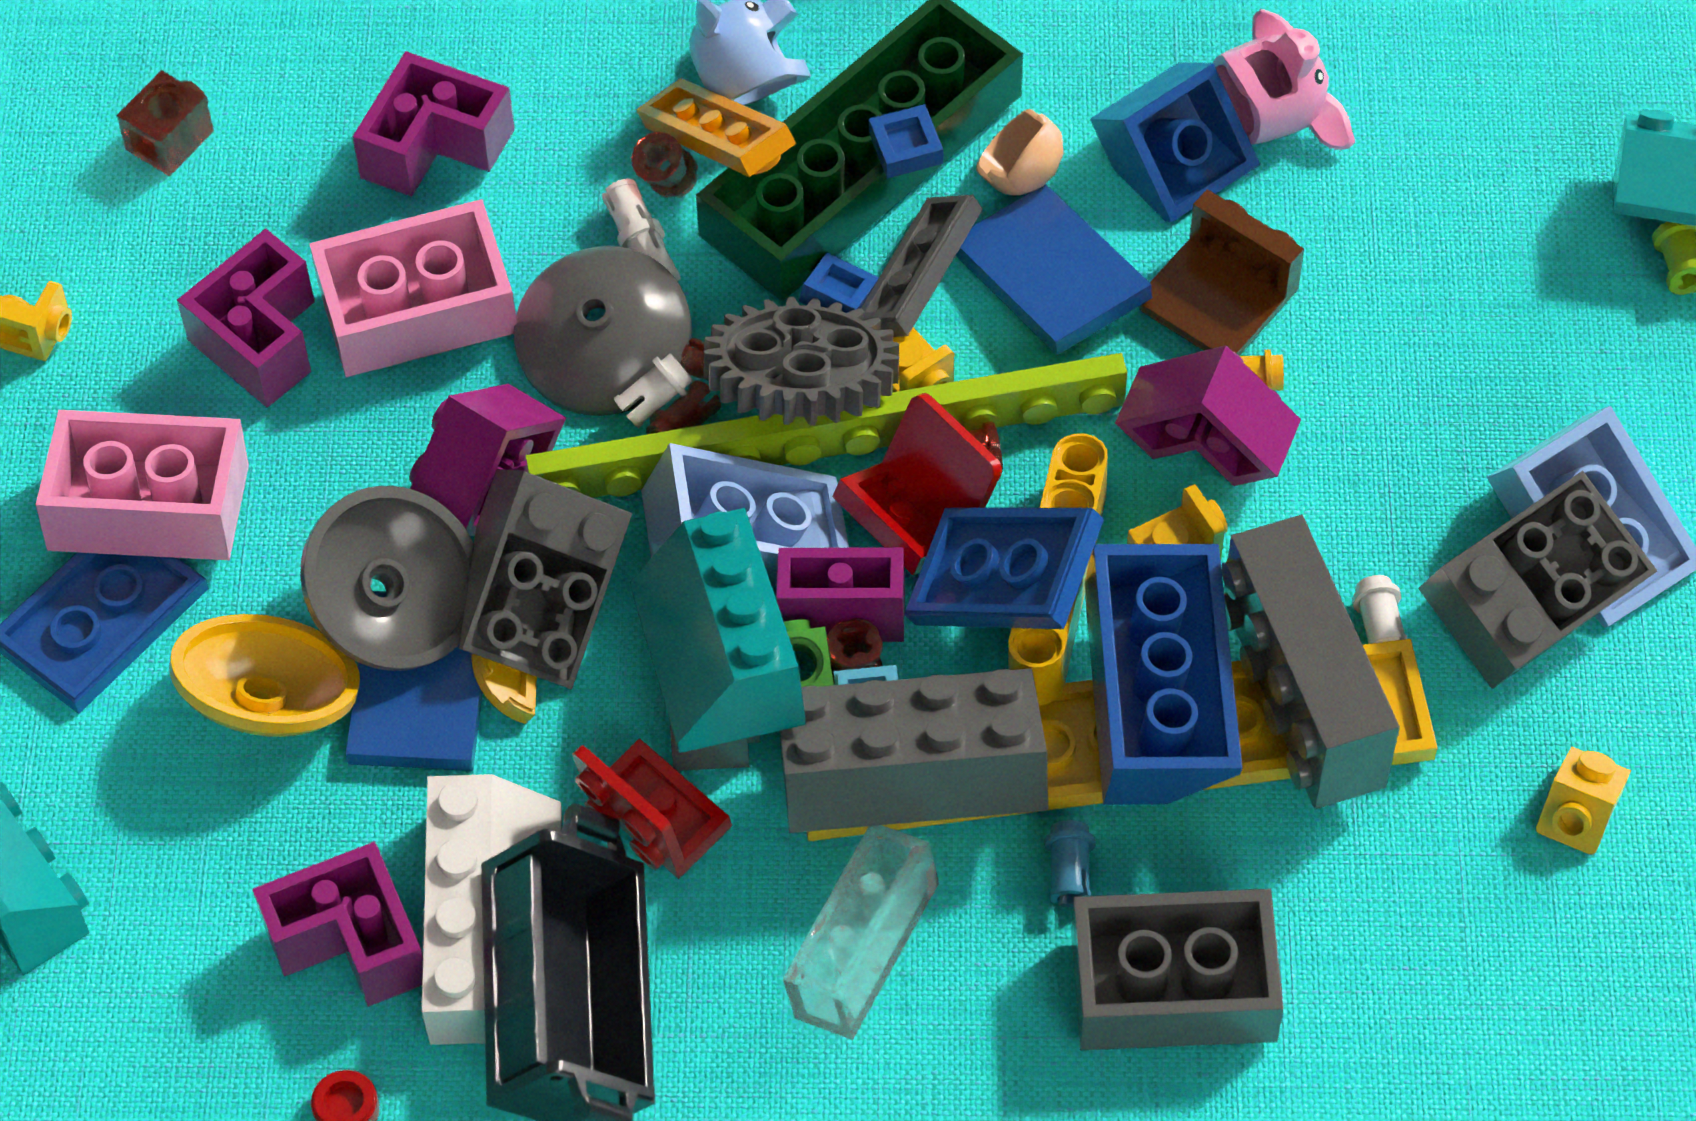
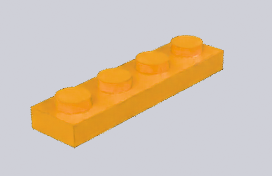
M683 78L678 79L636 109L646 129L748 177L773 168L779 162L780 155L796 144L785 123Z

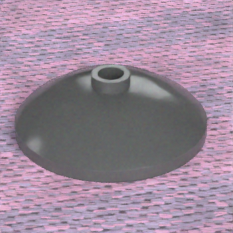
M598 246L582 249L566 255L548 266L536 277L524 294L516 314L517 324L514 326L516 354L524 374L533 387L544 398L565 410L592 416L614 415L626 412L620 409L614 397L622 394L655 366L652 361L655 357L662 360L668 354H672L682 366L688 354L692 335L690 309L682 288L675 277L652 257L633 249L617 246ZM595 308L605 310L604 316L597 321L586 319L587 314ZM643 396L627 411L635 409L645 400V397Z
M375 486L355 491L343 497L326 510L317 520L307 537L302 553L300 570L301 587L306 606L314 623L326 639L340 652L361 664L388 671H407L430 665L443 658L460 644L474 543L455 515L438 501L423 493L398 486ZM371 579H376L384 585L386 589L385 597H378L372 592L370 586Z

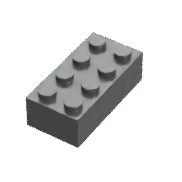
M1303 514L1231 535L1228 560L1221 565L1228 631L1236 630L1242 647H1240V659L1244 673L1250 683H1259L1266 698L1263 700V711L1271 733L1274 736L1282 735L1289 753L1286 755V761L1293 784L1298 790L1306 789L1314 809L1386 788L1400 726Z
M1032 668L1018 670L999 669L992 672L948 676L933 675L925 678L890 681L871 680L864 683L820 687L804 686L802 687L806 725L779 731L789 833L1048 811L1047 748Z

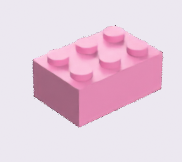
M482 199L309 243L319 290L345 377L514 334V326L517 324L513 292Z
M58 410L36 501V509L47 551L230 560L249 467L241 420L232 418Z

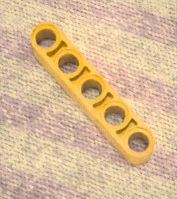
M1084 433L1068 435L1057 442L1053 449L1040 508H1093L1102 517L1107 492L1108 456L1107 448L1101 440ZM1088 565L1064 629L1011 628L1008 640V670L1032 668L1038 705L1053 702L1061 695L1064 689L1085 596L1084 581Z

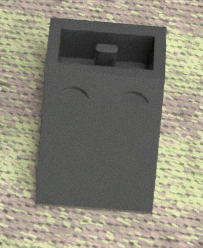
M496 469L476 526L459 649L572 689L632 513L525 471Z
M1581 471L1443 565L1418 589L1493 689L1657 572V569L1584 471Z

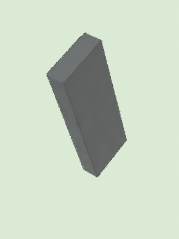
M974 195L929 197L926 199L862 305L861 309L864 310L863 321L879 318L881 319V330H892L893 337L909 335L983 210Z

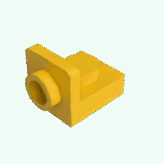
M53 281L47 283L35 306L15 295L0 296V348L46 362L56 342H62L66 338L72 322V311L68 308L62 284Z
M912 328L908 336L893 337V342L899 343L900 356L898 383L893 384V392L954 382V352L947 345L934 350L914 328Z
M1193 484L1183 489L1180 507L1128 530L1127 544H1219L1221 560L1224 534L1228 530L1227 521L1216 501L1213 499L1207 501L1197 485Z

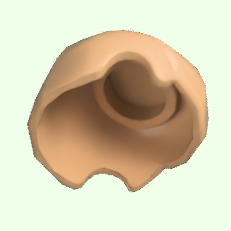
M1026 109L1012 119L992 139L983 151L976 165V171L1003 194L1020 196L1043 187L1056 174L1064 154L1062 133L1045 115L1037 114L1031 109Z

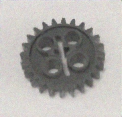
M788 297L786 306L778 307L774 302L767 299L764 300L763 310L759 311L751 306L744 305L742 306V317L727 313L724 315V325L713 324L711 326V337H705L703 375L704 378H709L710 391H720V401L722 403L738 401L737 412L739 413L748 412L756 408L759 409V420L764 421L774 414L782 415L785 425L792 423L796 416L804 417L810 426L816 424L817 416L823 415L827 416L831 421L838 423L840 422V412L846 411L859 417L862 416L863 404L878 408L881 396L892 395L893 384L898 383L899 343L893 342L892 330H881V319L873 318L863 321L864 310L861 308L845 313L842 312L841 303L836 302L825 308L820 307L818 298H812L808 305H799L794 297Z

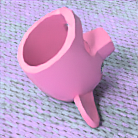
M1262 9L1253 15L1252 41L1218 55L1213 61L1250 143L1268 142L1309 127L1318 140L1328 148L1337 150L1350 148L1355 143L1349 117L1342 104L1327 93L1329 78L1325 66L1319 57L1320 48L1317 39L1308 31L1294 29L1278 14Z

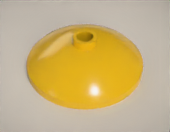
M236 614L220 616L200 622L186 630L176 640L171 651L169 674L175 689L197 712L229 729L260 736L286 737L302 735L317 731L334 723L346 715L353 707L360 684L359 670L355 661L334 647L319 630L293 620L268 615Z

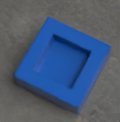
M925 104L869 119V135L886 178L943 164L944 149Z
M826 253L803 284L798 302L808 305L812 298H818L820 307L825 308L837 302L842 304V312L848 313L862 307L879 277Z

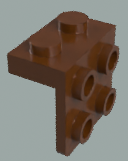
M1206 189L1193 204L1190 239L1151 280L1152 299L1138 307L1143 313L1203 351L1226 345L1231 351L1240 356L1298 290L1304 248L1298 245L1286 232L1272 229L1249 215L1240 204L1232 200H1225Z

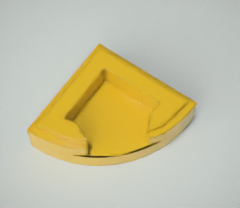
M472 654L474 676L481 691L490 703L504 715L517 722L526 724L535 716L537 677Z

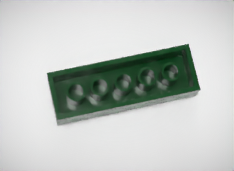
M927 0L782 122L787 125L796 144L780 155L779 162L773 168L748 177L728 167L696 194L699 236L783 302L805 283L826 253L834 256L838 255L942 165L886 178L869 135V119L925 104L944 149V163L1022 96L1023 53L952 0Z

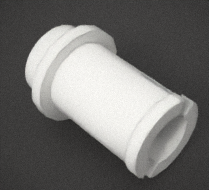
M668 354L662 360L655 357L652 360L655 364L652 369L622 394L614 397L615 402L622 411H627L643 396L645 397V400L626 415L637 428H640L644 421L678 393L682 397L688 394L685 387L693 382V380L672 354Z
M1373 575L1359 581L1355 586L1356 592L1352 597L1354 609L1362 614L1368 644L1407 639L1397 606L1402 598L1400 588L1393 584L1389 577L1384 575Z

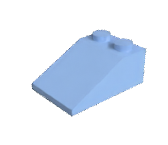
M1611 406L1579 418L1486 477L1512 519L1563 483L1584 471L1657 569L1655 574L1595 616L1604 628L1617 622L1696 570V546Z
M669 443L641 490L651 558L683 521L704 517L714 512H727L745 508L771 586H776L778 548H849L842 506L832 497L837 487V479L835 476Z

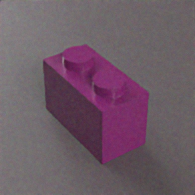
M903 547L778 548L776 600L783 621L807 619L810 620L811 628L825 627L827 642H904L905 580Z

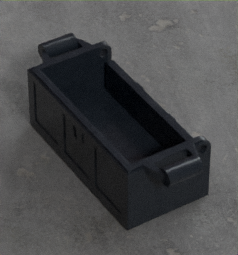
M574 803L565 811L561 832L549 828L539 830L481 863L487 1106L536 1121H632L633 1114L655 1104L644 863L627 857L619 835L620 822L617 818ZM577 832L608 842V848L577 837Z

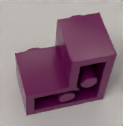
M405 51L352 136L360 178L412 197L438 154L490 172L515 130L510 89L496 82Z
M266 228L177 299L187 340L265 407L268 408L311 372L303 332L291 322L315 303L307 264L304 259Z
M1225 345L1140 366L1115 424L1152 459L1197 450L1233 486L1278 477L1301 419L1282 401L1278 393L1270 389L1244 363L1238 354L1231 351Z
M510 384L449 395L440 404L433 416L431 425L434 432L426 451L420 455L411 469L409 480L412 485L410 489L438 501L455 515L470 536H474L496 469L528 472L526 455L552 451L566 417Z
M375 841L252 889L262 923L284 977L346 953L368 1007L423 985V956L421 948Z

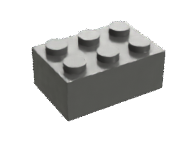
M1271 889L1074 897L1071 936L1080 1050L1278 1041L1284 1006Z

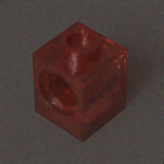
M161 70L116 115L126 151L166 175L171 176L214 131L208 108L209 102L205 93L189 80L181 82Z

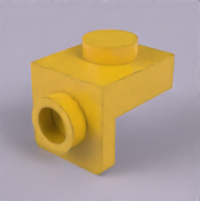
M1571 746L1553 780L1537 823L1536 831L1543 836L1584 853L1595 854L1609 819L1624 791L1631 770L1617 765L1610 757L1595 751L1584 752Z

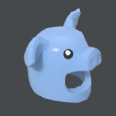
M697 0L695 10L697 24L693 27L689 46L691 58L706 89L739 104L748 105L794 84H801L811 77L805 60L785 58L777 44L776 38L779 33L798 15L788 0H767L765 3L759 0H730L719 6L709 0Z

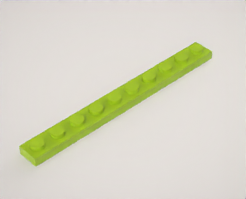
M1122 353L893 392L891 396H881L878 408L863 404L862 416L857 417L846 411L840 412V422L838 423L831 421L827 416L823 415L817 416L816 424L810 426L804 417L796 416L792 423L785 425L782 415L774 414L764 421L759 420V415L526 455L528 473L592 498L605 495L628 496L644 487L669 443L775 465H806L819 458L848 453L864 455L873 452L877 448L890 446L911 398L922 393L932 396L971 434L979 435L990 432L997 427L1020 423L1042 424L1055 417L1084 412L1100 414L1109 411L1113 407L1123 406L1128 372Z

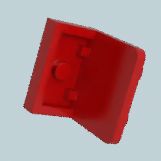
M922 393L911 398L882 463L841 478L832 497L884 548L903 547L904 567L912 575H916L922 569L944 509L985 508L1001 476L1002 467L999 460L932 396Z
M640 738L610 767L583 745L572 754L579 772L575 777V781L589 798L584 803L585 807L617 818L620 822V828L633 838L629 842L632 850L653 870H657L663 865L680 879L732 827L729 815Z

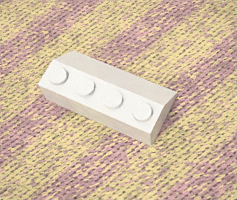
M492 774L428 776L422 1014L430 1045L485 1043L481 863L539 830L547 828L557 832L562 830V805L560 801Z

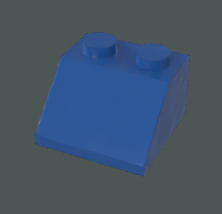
M1178 62L1090 118L1113 169L1166 222H1173L1193 209V204L1206 189L1216 194L1261 165L1214 63Z

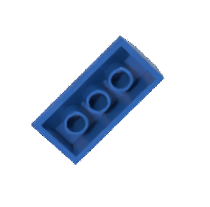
M1095 544L1090 557L1084 587L1103 805L1169 804L1240 775L1242 771V758L1219 544Z

